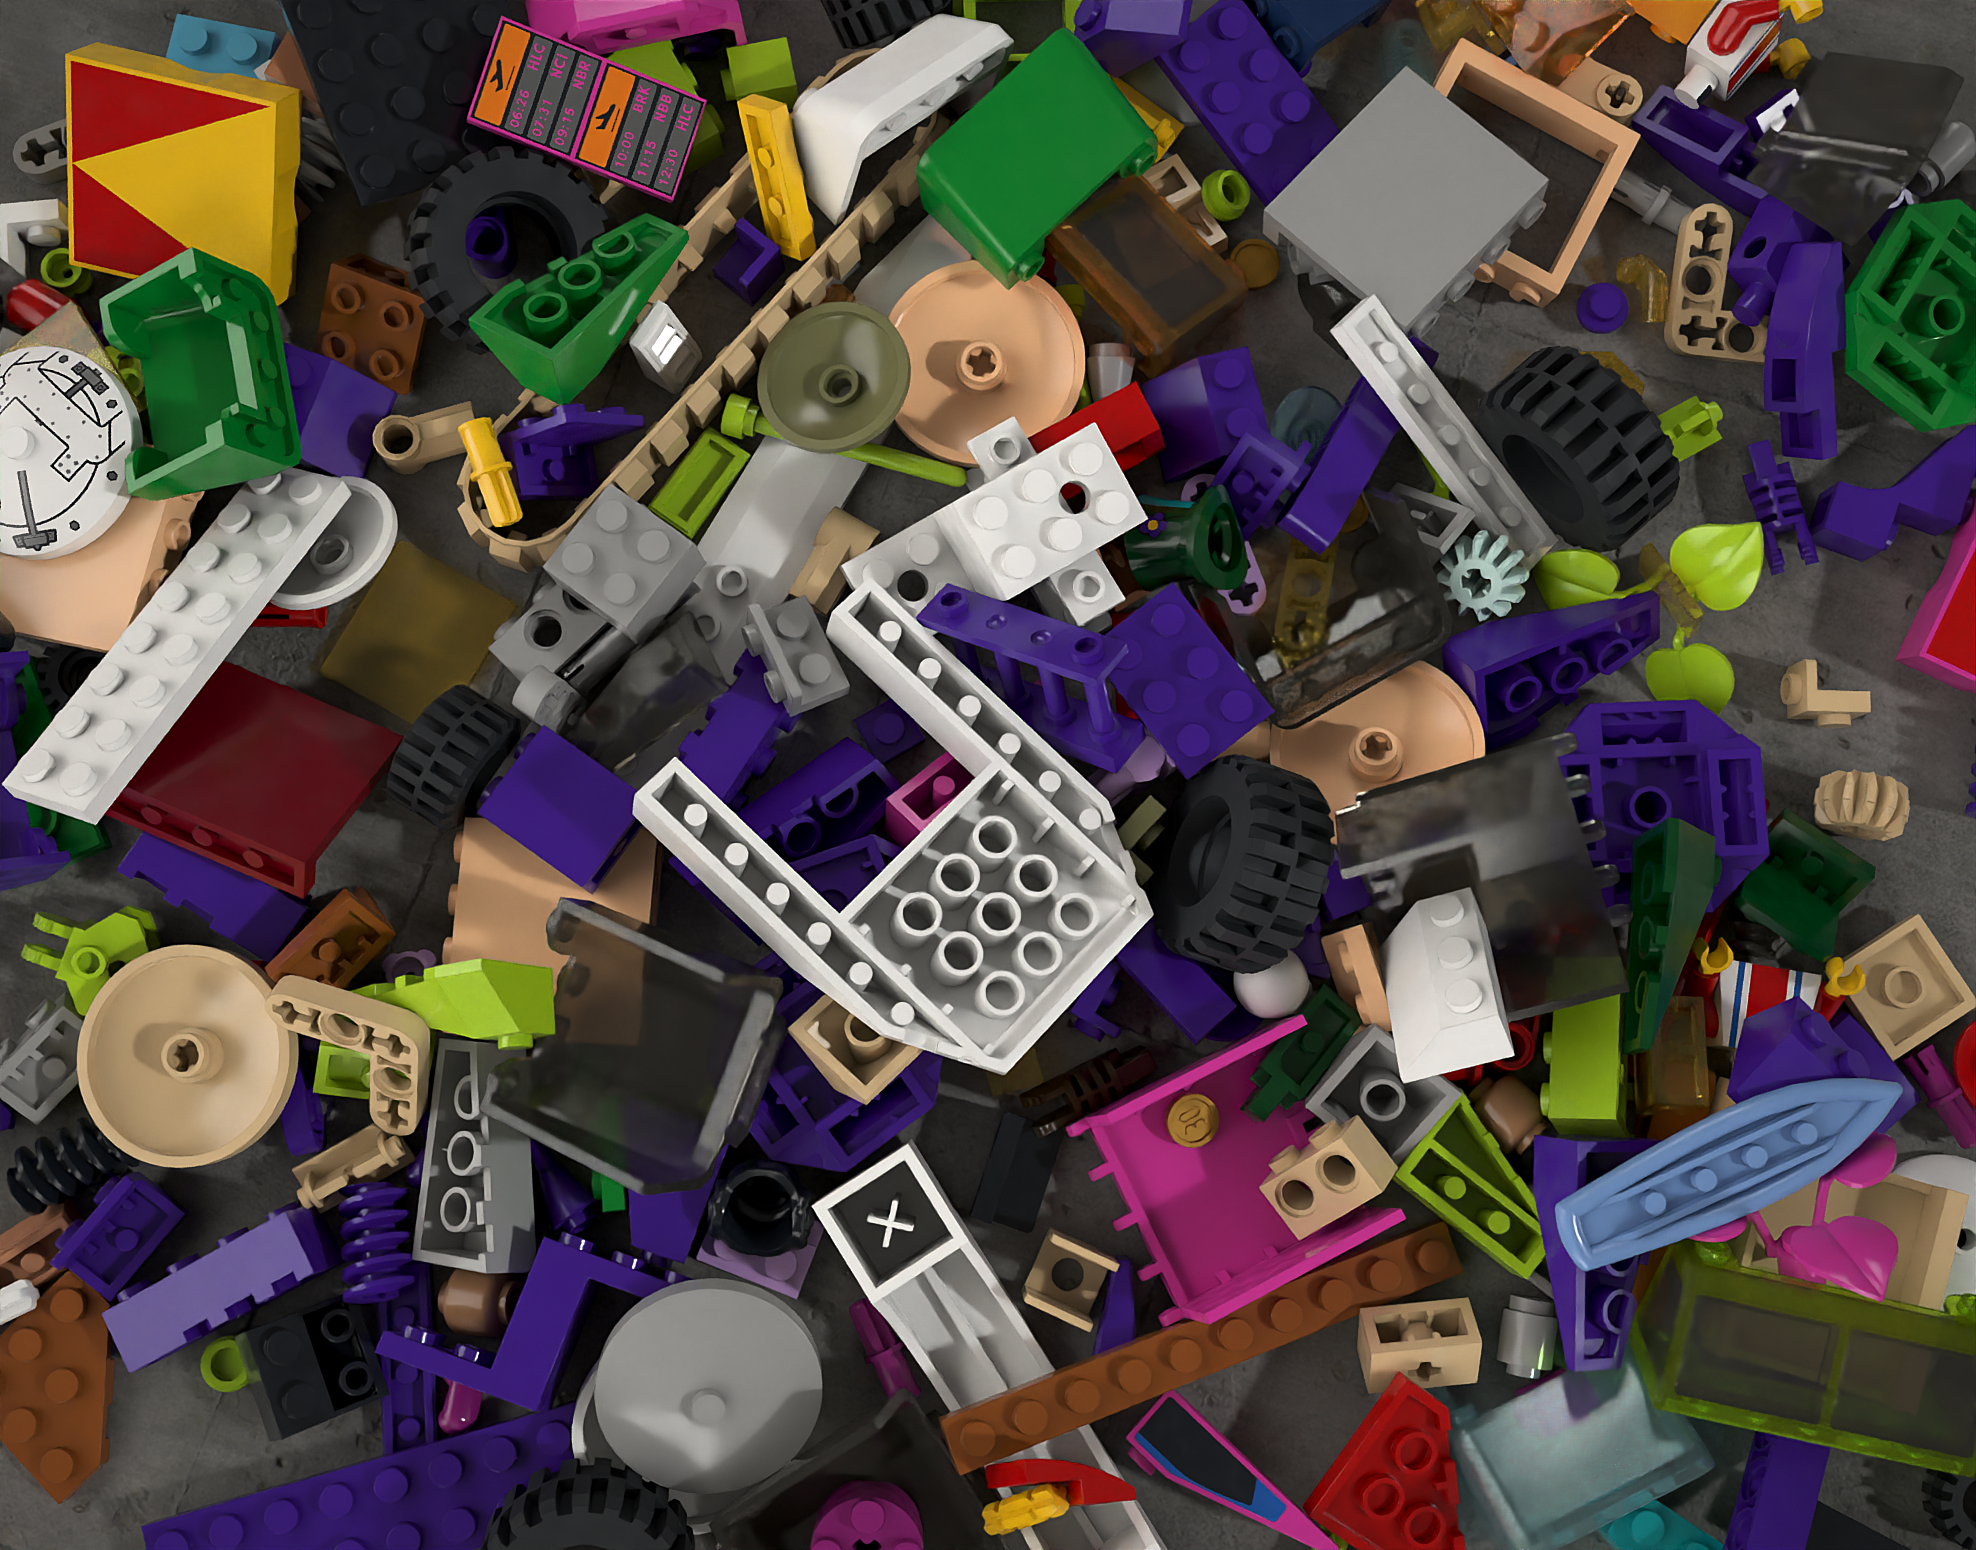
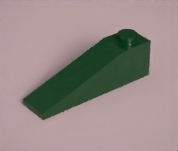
M1668 817L1634 839L1632 844L1622 1054L1636 1055L1651 1049L1712 896L1713 889L1717 886L1721 876V858L1718 854H1715L1716 837L1677 818Z

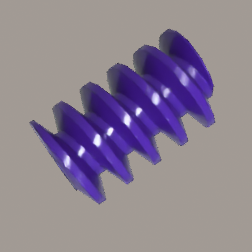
M386 1182L359 1183L338 1189L339 1194L349 1198L339 1205L340 1215L350 1219L340 1227V1234L342 1238L353 1241L341 1249V1257L347 1262L354 1263L342 1271V1279L348 1284L356 1285L343 1293V1301L351 1304H370L400 1297L399 1289L415 1282L414 1276L398 1273L399 1266L413 1260L411 1253L397 1251V1245L412 1239V1232L396 1229L395 1224L410 1218L411 1211L396 1208L394 1202L410 1196L409 1189L393 1186V1184Z

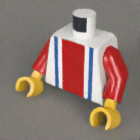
M1722 0L1687 47L1685 78L1674 90L1676 97L1686 106L1698 109L1710 94L1722 101H1726L1750 75L1768 73L1769 68L1775 65L1779 66L1785 79H1793L1803 75L1807 70L1805 63L1809 62L1811 58L1802 41L1797 38H1791L1781 43L1774 51L1772 50L1778 43L1784 12L1790 9L1797 24L1805 23L1822 14V0Z
M1701 937L1695 939L1692 944V951L1699 961L1692 966L1684 1001L1698 1032L1704 1035L1706 1046L1734 1051L1733 1068L1744 1019L1795 996H1799L1814 1012L1823 1015L1829 1023L1845 1000V995H1854L1860 992L1865 986L1866 978L1860 964L1854 966L1850 975L1839 977L1845 965L1840 957H1834L1827 962L1825 967L1829 982L1821 983L1822 975L1733 960V952L1723 937L1719 938L1717 949L1708 954L1709 946L1704 938Z

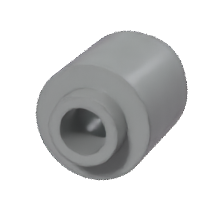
M1940 120L1902 157L1901 166L1912 194L1925 197L1931 192L1940 191L1975 156L1976 143L1974 134L1967 125L1958 121Z
M1510 1294L1509 1307H1503L1496 1357L1498 1361L1507 1363L1506 1373L1525 1378L1539 1379L1540 1370H1552L1558 1317L1553 1315L1555 1302L1536 1297Z

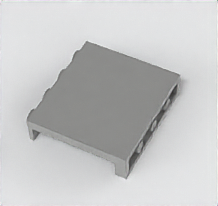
M1405 66L1264 209L1263 234L1276 245H1279L1285 238L1289 239L1359 299L1363 300L1375 294L1408 340L1413 335L1420 339L1436 323L1440 315L1437 311L1449 298L1453 302L1458 301L1469 290L1475 280L1473 274L1481 265L1486 262L1491 266L1504 254L1511 243L1509 237L1521 225L1524 229H1528L1539 218L1547 205L1543 198L1549 179L1409 67Z

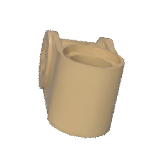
M1576 50L1561 51L1544 80L1548 85L1627 128L1630 125L1632 115L1639 109L1643 99L1642 88L1633 77L1600 64L1588 55ZM1620 88L1625 89L1622 97L1617 95Z

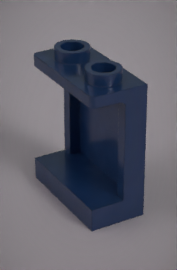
M1392 0L1243 1L1294 70L1300 72L1308 66L1314 54L1320 48L1359 22L1368 28L1380 20Z

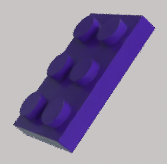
M1173 582L1104 635L1125 642L1128 647L1127 654L1106 678L1139 720L1143 722L1146 729L1186 780L1275 712Z

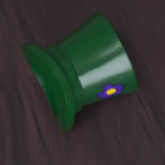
M1223 485L1211 486L1203 497L1195 502L1168 500L1149 495L1136 497L1148 519L1126 531L1124 539L1131 571L1140 587L1145 591L1153 592L1170 585L1172 582L1178 583L1194 578L1202 585L1214 590H1232L1238 588L1244 582L1248 571L1246 547L1232 502Z

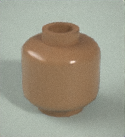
M1513 1075L1503 1076L1496 1083L1487 1076L1468 1096V1100L1474 1106L1472 1108L1486 1130L1491 1132L1499 1144V1149L1503 1155L1516 1151L1522 1156L1534 1144V1135H1542L1550 1125L1544 1120L1546 1116H1543L1541 1111L1540 1097Z
M457 1268L449 1280L445 1281L440 1288L438 1307L440 1312L444 1314L445 1322L453 1333L498 1338L506 1333L524 1286L518 1281L514 1273L486 1274Z

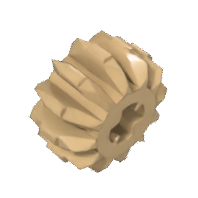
M1855 769L1852 772L1837 770L1822 776L1819 787L1815 789L1813 805H1815V824L1822 829H1827L1831 834L1844 835L1848 839L1859 838L1868 842L1870 839L1886 841L1903 834L1904 825L1908 822L1910 810L1908 787L1901 782H1896L1891 776L1876 775L1875 772L1865 773Z

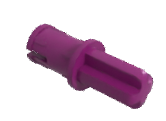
M1932 1043L1926 1044L1920 1048V1052L1916 1049L1901 1059L1902 1063L1907 1066L1929 1099L1925 1102L1928 1109L1935 1108L1961 1148L1969 1149L1976 1147V1110L1963 1097L1961 1087H1958L1956 1080L1935 1051L1934 1045Z
M868 1297L853 1303L849 1307V1314L868 1354L864 1357V1361L866 1364L872 1363L889 1400L890 1408L904 1404L920 1395L922 1390L917 1385L901 1350L905 1346L904 1342L901 1339H896L890 1324L872 1305Z

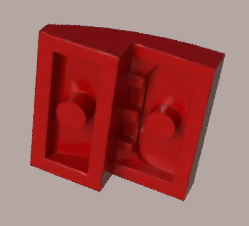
M1021 1459L986 1465L987 1489L1061 1483L1068 1490L1065 1498L1070 1504L1069 1507L1136 1500L1135 1487L1103 1470L1080 1463L1055 1459Z

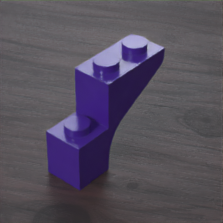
M1969 425L1954 437L1943 441L1892 487L1868 489L1839 481L1820 493L1809 523L1814 545L1863 562L1890 547L1897 534L1898 523L1935 537L1956 525L1962 524L1973 504V497L1969 495L1973 479L1976 477V425Z

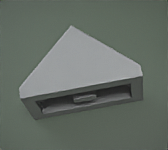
M1397 482L1366 522L1372 529L1428 572L1475 517V513L1472 508Z

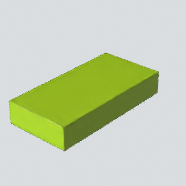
M708 425L647 508L689 540H692L751 460L750 454Z

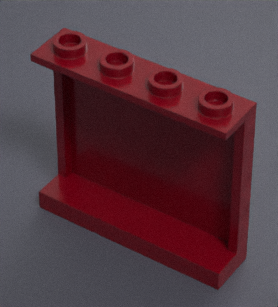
M223 660L112 803L105 815L304 899L315 885L316 861L384 774L389 773L394 756L405 736Z

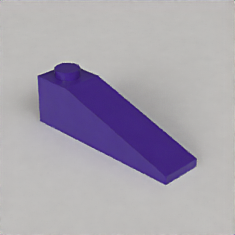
M1650 591L1629 595L1622 599L1613 598L1490 621L1442 640L1443 671L1460 686L1474 705L1484 732L1485 753L1528 735L1540 726L1537 720L1539 716L1559 702L1568 706L1580 697L1577 691L1579 687L1600 672L1604 675L1612 674L1660 639V595Z

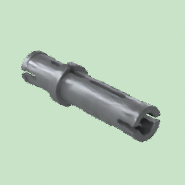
M691 582L653 632L656 629L662 632L668 627L669 624L666 620L696 593L701 591L695 582ZM612 626L567 668L562 669L561 673L566 679H570L569 683L581 695L586 696L593 686L638 647L639 644Z

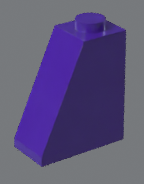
M628 1099L624 1108L631 1245L643 1249L640 1259L663 1268L671 1269L673 1261L685 1263L732 1135L642 1102Z

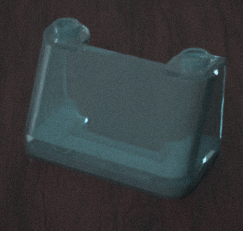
M1629 1335L1620 1369L1578 1372L1568 1370L1493 1409L1487 1408L1477 1411L1474 1403H1470L1449 1413L1451 1430H1448L1451 1458L1455 1461L1456 1473L1495 1550H1557L1695 1480L1715 1466L1705 1444L1635 1338Z

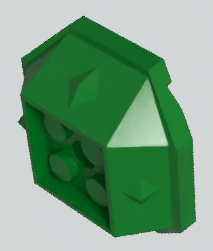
M1960 199L1925 204H1909L1895 210L1845 293L1846 348L1843 350L1845 353V373L1919 432L1923 433L1976 422V212Z

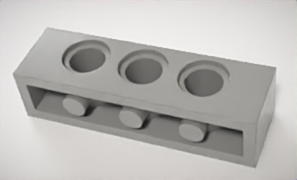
M553 580L536 593L532 600L534 605L521 618L517 616L512 617L498 628L494 634L496 641L488 647L520 682L538 665L544 666L565 680L566 678L561 673V670L567 668L613 626L591 609L586 611L577 609V599L559 587ZM551 624L561 625L562 634L556 644L549 647L539 645L538 637L544 627Z

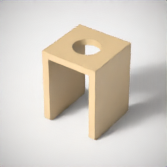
M1050 1227L1022 1288L1023 1300L1027 1304L1090 1332L1093 1322L1089 1312L1107 1271L1110 1269L1117 1272L1120 1264L1113 1255ZM1064 1258L1075 1259L1083 1268L1082 1282L1071 1290L1059 1288L1052 1280L1054 1265Z

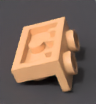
M1364 923L1324 936L1321 939V943L1329 962L1338 995L1359 1013L1363 1022L1353 1036L1374 1022L1385 1031H1392L1378 950L1380 945L1373 923Z

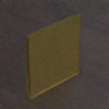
M400 539L326 659L320 672L327 679L336 680L409 723L414 724L421 713L438 696L453 686L464 684L470 687L491 652L488 647L496 641L494 639L495 632L503 623L512 618L518 606L512 599L502 597L415 548L411 542H405Z

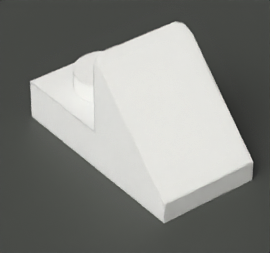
M59 199L0 204V258L28 280L31 277L29 243L37 246H55L60 244L61 240L69 239L68 208Z

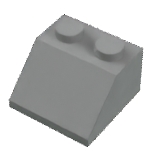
M1374 1022L1349 1039L1305 1096V1107L1325 1123L1336 1120L1339 1126L1358 1115L1398 1166L1462 1095V1091L1441 1074L1403 1084L1398 1067L1394 1037Z

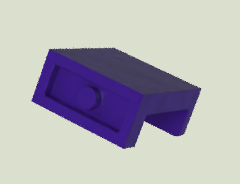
M543 725L537 734L531 732L520 742L514 753L516 762L504 777L497 776L489 783L481 796L483 805L477 813L593 895L644 826L632 815L634 794L637 790L550 728Z

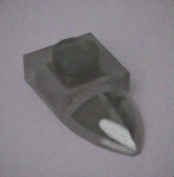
M1308 273L1299 274L1298 293L1304 308L1313 319V331L1341 357L1348 360L1350 357L1330 330L1362 300L1340 282L1332 280L1310 285Z

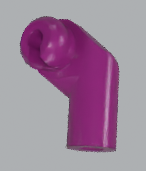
M443 1378L449 1385L444 1409L439 1413L438 1422L445 1433L456 1435L470 1429L477 1420L483 1392Z

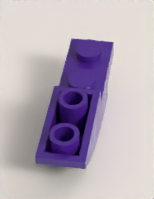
M1841 241L1798 242L1792 244L1774 296L1765 348L1764 411L1780 412L1782 456L1825 460L1838 455L1832 352L1846 348Z

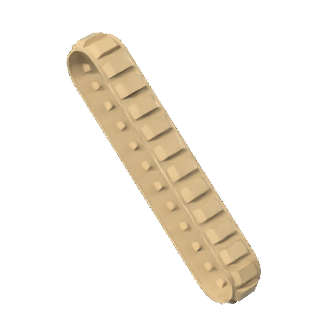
M863 48L837 60L836 66L825 77L818 76L804 92L814 87L819 90L882 48L868 50ZM949 103L928 116L930 120L928 127L917 128L913 139L915 145L910 151L887 170L888 174L867 197L863 196L853 207L854 211L833 234L829 233L819 244L820 248L798 272L794 271L785 281L786 285L764 309L760 308L750 319L751 323L729 346H725L716 355V361L694 384H690L680 394V400L659 422L655 421L645 432L646 436L623 461L621 459L610 470L611 474L588 499L584 498L574 509L576 512L558 529L555 527L543 533L541 538L529 541L528 535L514 530L510 532L506 539L494 533L492 530L496 527L492 524L478 482L471 481L470 474L473 472L467 455L456 485L464 494L465 501L457 509L470 537L481 548L489 547L490 555L499 564L529 573L534 566L543 567L609 483L637 502L655 483L651 476L662 464L669 467L689 446L687 437L697 426L704 429L724 408L722 399L731 389L738 392L758 371L756 362L764 354L770 341L782 327L799 313L817 306L827 296L825 287L833 278L841 280L861 259L860 249L866 242L875 244L895 222L894 212L901 205L909 207L920 195L916 178V167L924 152L950 128V120L948 119ZM792 111L790 114L792 121L795 115L794 111ZM748 152L729 171L731 178L721 188L714 187L695 207L696 215L686 226L682 224L678 226L688 231L689 241L611 357L629 341L653 303L657 302L658 299L664 303L690 272L699 266L703 258L735 227L734 224L757 202L758 194ZM526 388L517 398L520 404L508 416L502 414L492 425L496 438L518 429L517 422L533 417H552L553 408L561 405Z

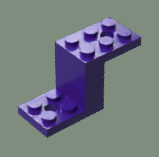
M562 1232L558 1242L546 1237L543 1238L497 1354L468 1343L467 1345L457 1343L454 1350L443 1346L446 1335L423 1326H412L405 1323L401 1332L384 1330L374 1353L535 1412L550 1410L600 1283L645 1298L670 1285L695 1279L670 1270H666L663 1280L647 1275L651 1264L615 1250L610 1261L596 1256L599 1245Z

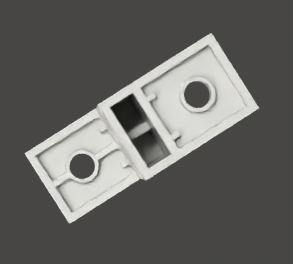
M1094 422L844 563L839 568L853 592L871 577L916 620V616L947 583L1000 601H1006L1146 521L1148 518ZM1066 483H1074L1080 486L1086 495V504L1078 514L1066 512L1059 503V491ZM907 571L918 573L925 582L924 595L915 602L905 600L898 592V579ZM924 627L931 635L938 633L937 631Z

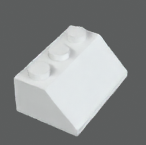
M1471 887L1416 901L1378 949L1398 1067L1403 1084L1515 1056L1487 928Z

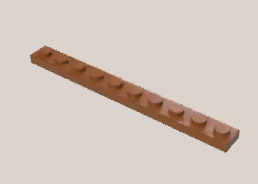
M1436 1219L1320 1265L1210 1325L1187 1318L938 1417L956 1472L961 1476L1357 1316L1360 1313V1308L1384 1305L1463 1273L1445 1221Z

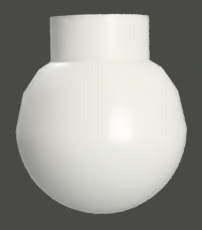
M1290 949L1287 950L1288 957L1269 969L1254 974L1234 972L1233 987L1236 997L1241 1005L1251 1014L1261 1018H1282L1289 1014H1296L1313 993L1304 964Z

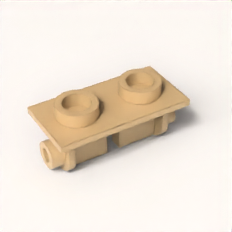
M374 1122L293 1167L292 1171L302 1185V1188L297 1190V1196L306 1209L315 1205L321 1214L348 1199L339 1194L338 1189L353 1184L378 1182L407 1166L409 1163L414 1162L416 1157L403 1136L388 1133Z

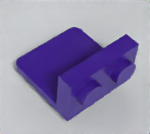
M567 404L553 408L552 417H533L517 422L518 429L497 436L505 462L508 461L512 464L513 468L508 473L518 500L582 501L584 498L588 499L599 487L593 446L645 428V422L642 415L626 414L624 407H606L594 412H586L584 404Z

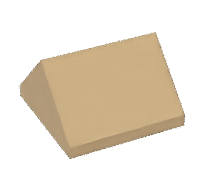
M827 994L823 995L788 1028L791 1036L833 1089L865 1105L924 1051L923 1049L879 1035Z

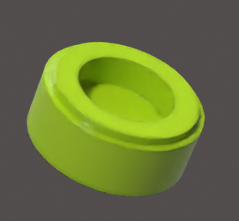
M229 1334L214 1340L207 1346L202 1355L200 1364L202 1376L205 1382L217 1391L233 1392L250 1384L234 1337L239 1334Z

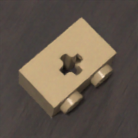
M1469 1297L1360 1308L1357 1351L1368 1394L1383 1393L1399 1371L1422 1388L1477 1383L1482 1339Z

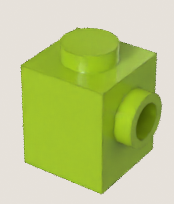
M787 37L726 48L730 68L722 69L720 72L727 101H739L751 94H756L786 103L787 109H793L799 96Z

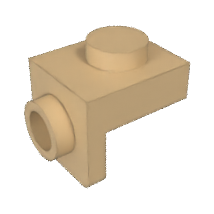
M1804 659L1789 666L1782 678L1780 693L1782 702L1787 704V719L1817 720V727L1845 728L1851 726L1852 719L1871 712L1870 691L1818 690L1816 660Z

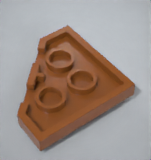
M70 1269L37 1300L35 1309L21 1315L0 1335V1440L58 1504L68 1500L109 1461L110 1438L106 1437L108 1405L112 1404L115 1366V1359L111 1358L112 1335L101 1313L114 1307L118 1302L116 1300H107Z

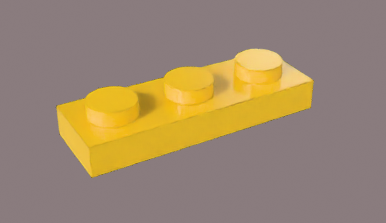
M751 94L737 101L766 235L780 247L781 254L803 261L813 256L817 248L813 233L814 221L808 210L803 186L804 173L798 162L793 138V121L786 103Z

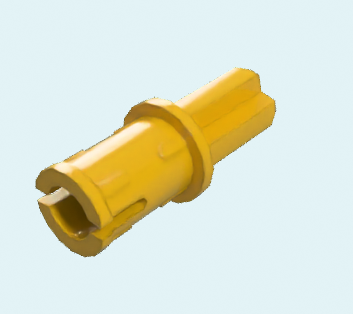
M482 417L461 424L457 429L473 469L470 478L471 481L478 482L492 524L495 527H505L520 521L523 512L508 473L513 467L511 462H505L491 418Z

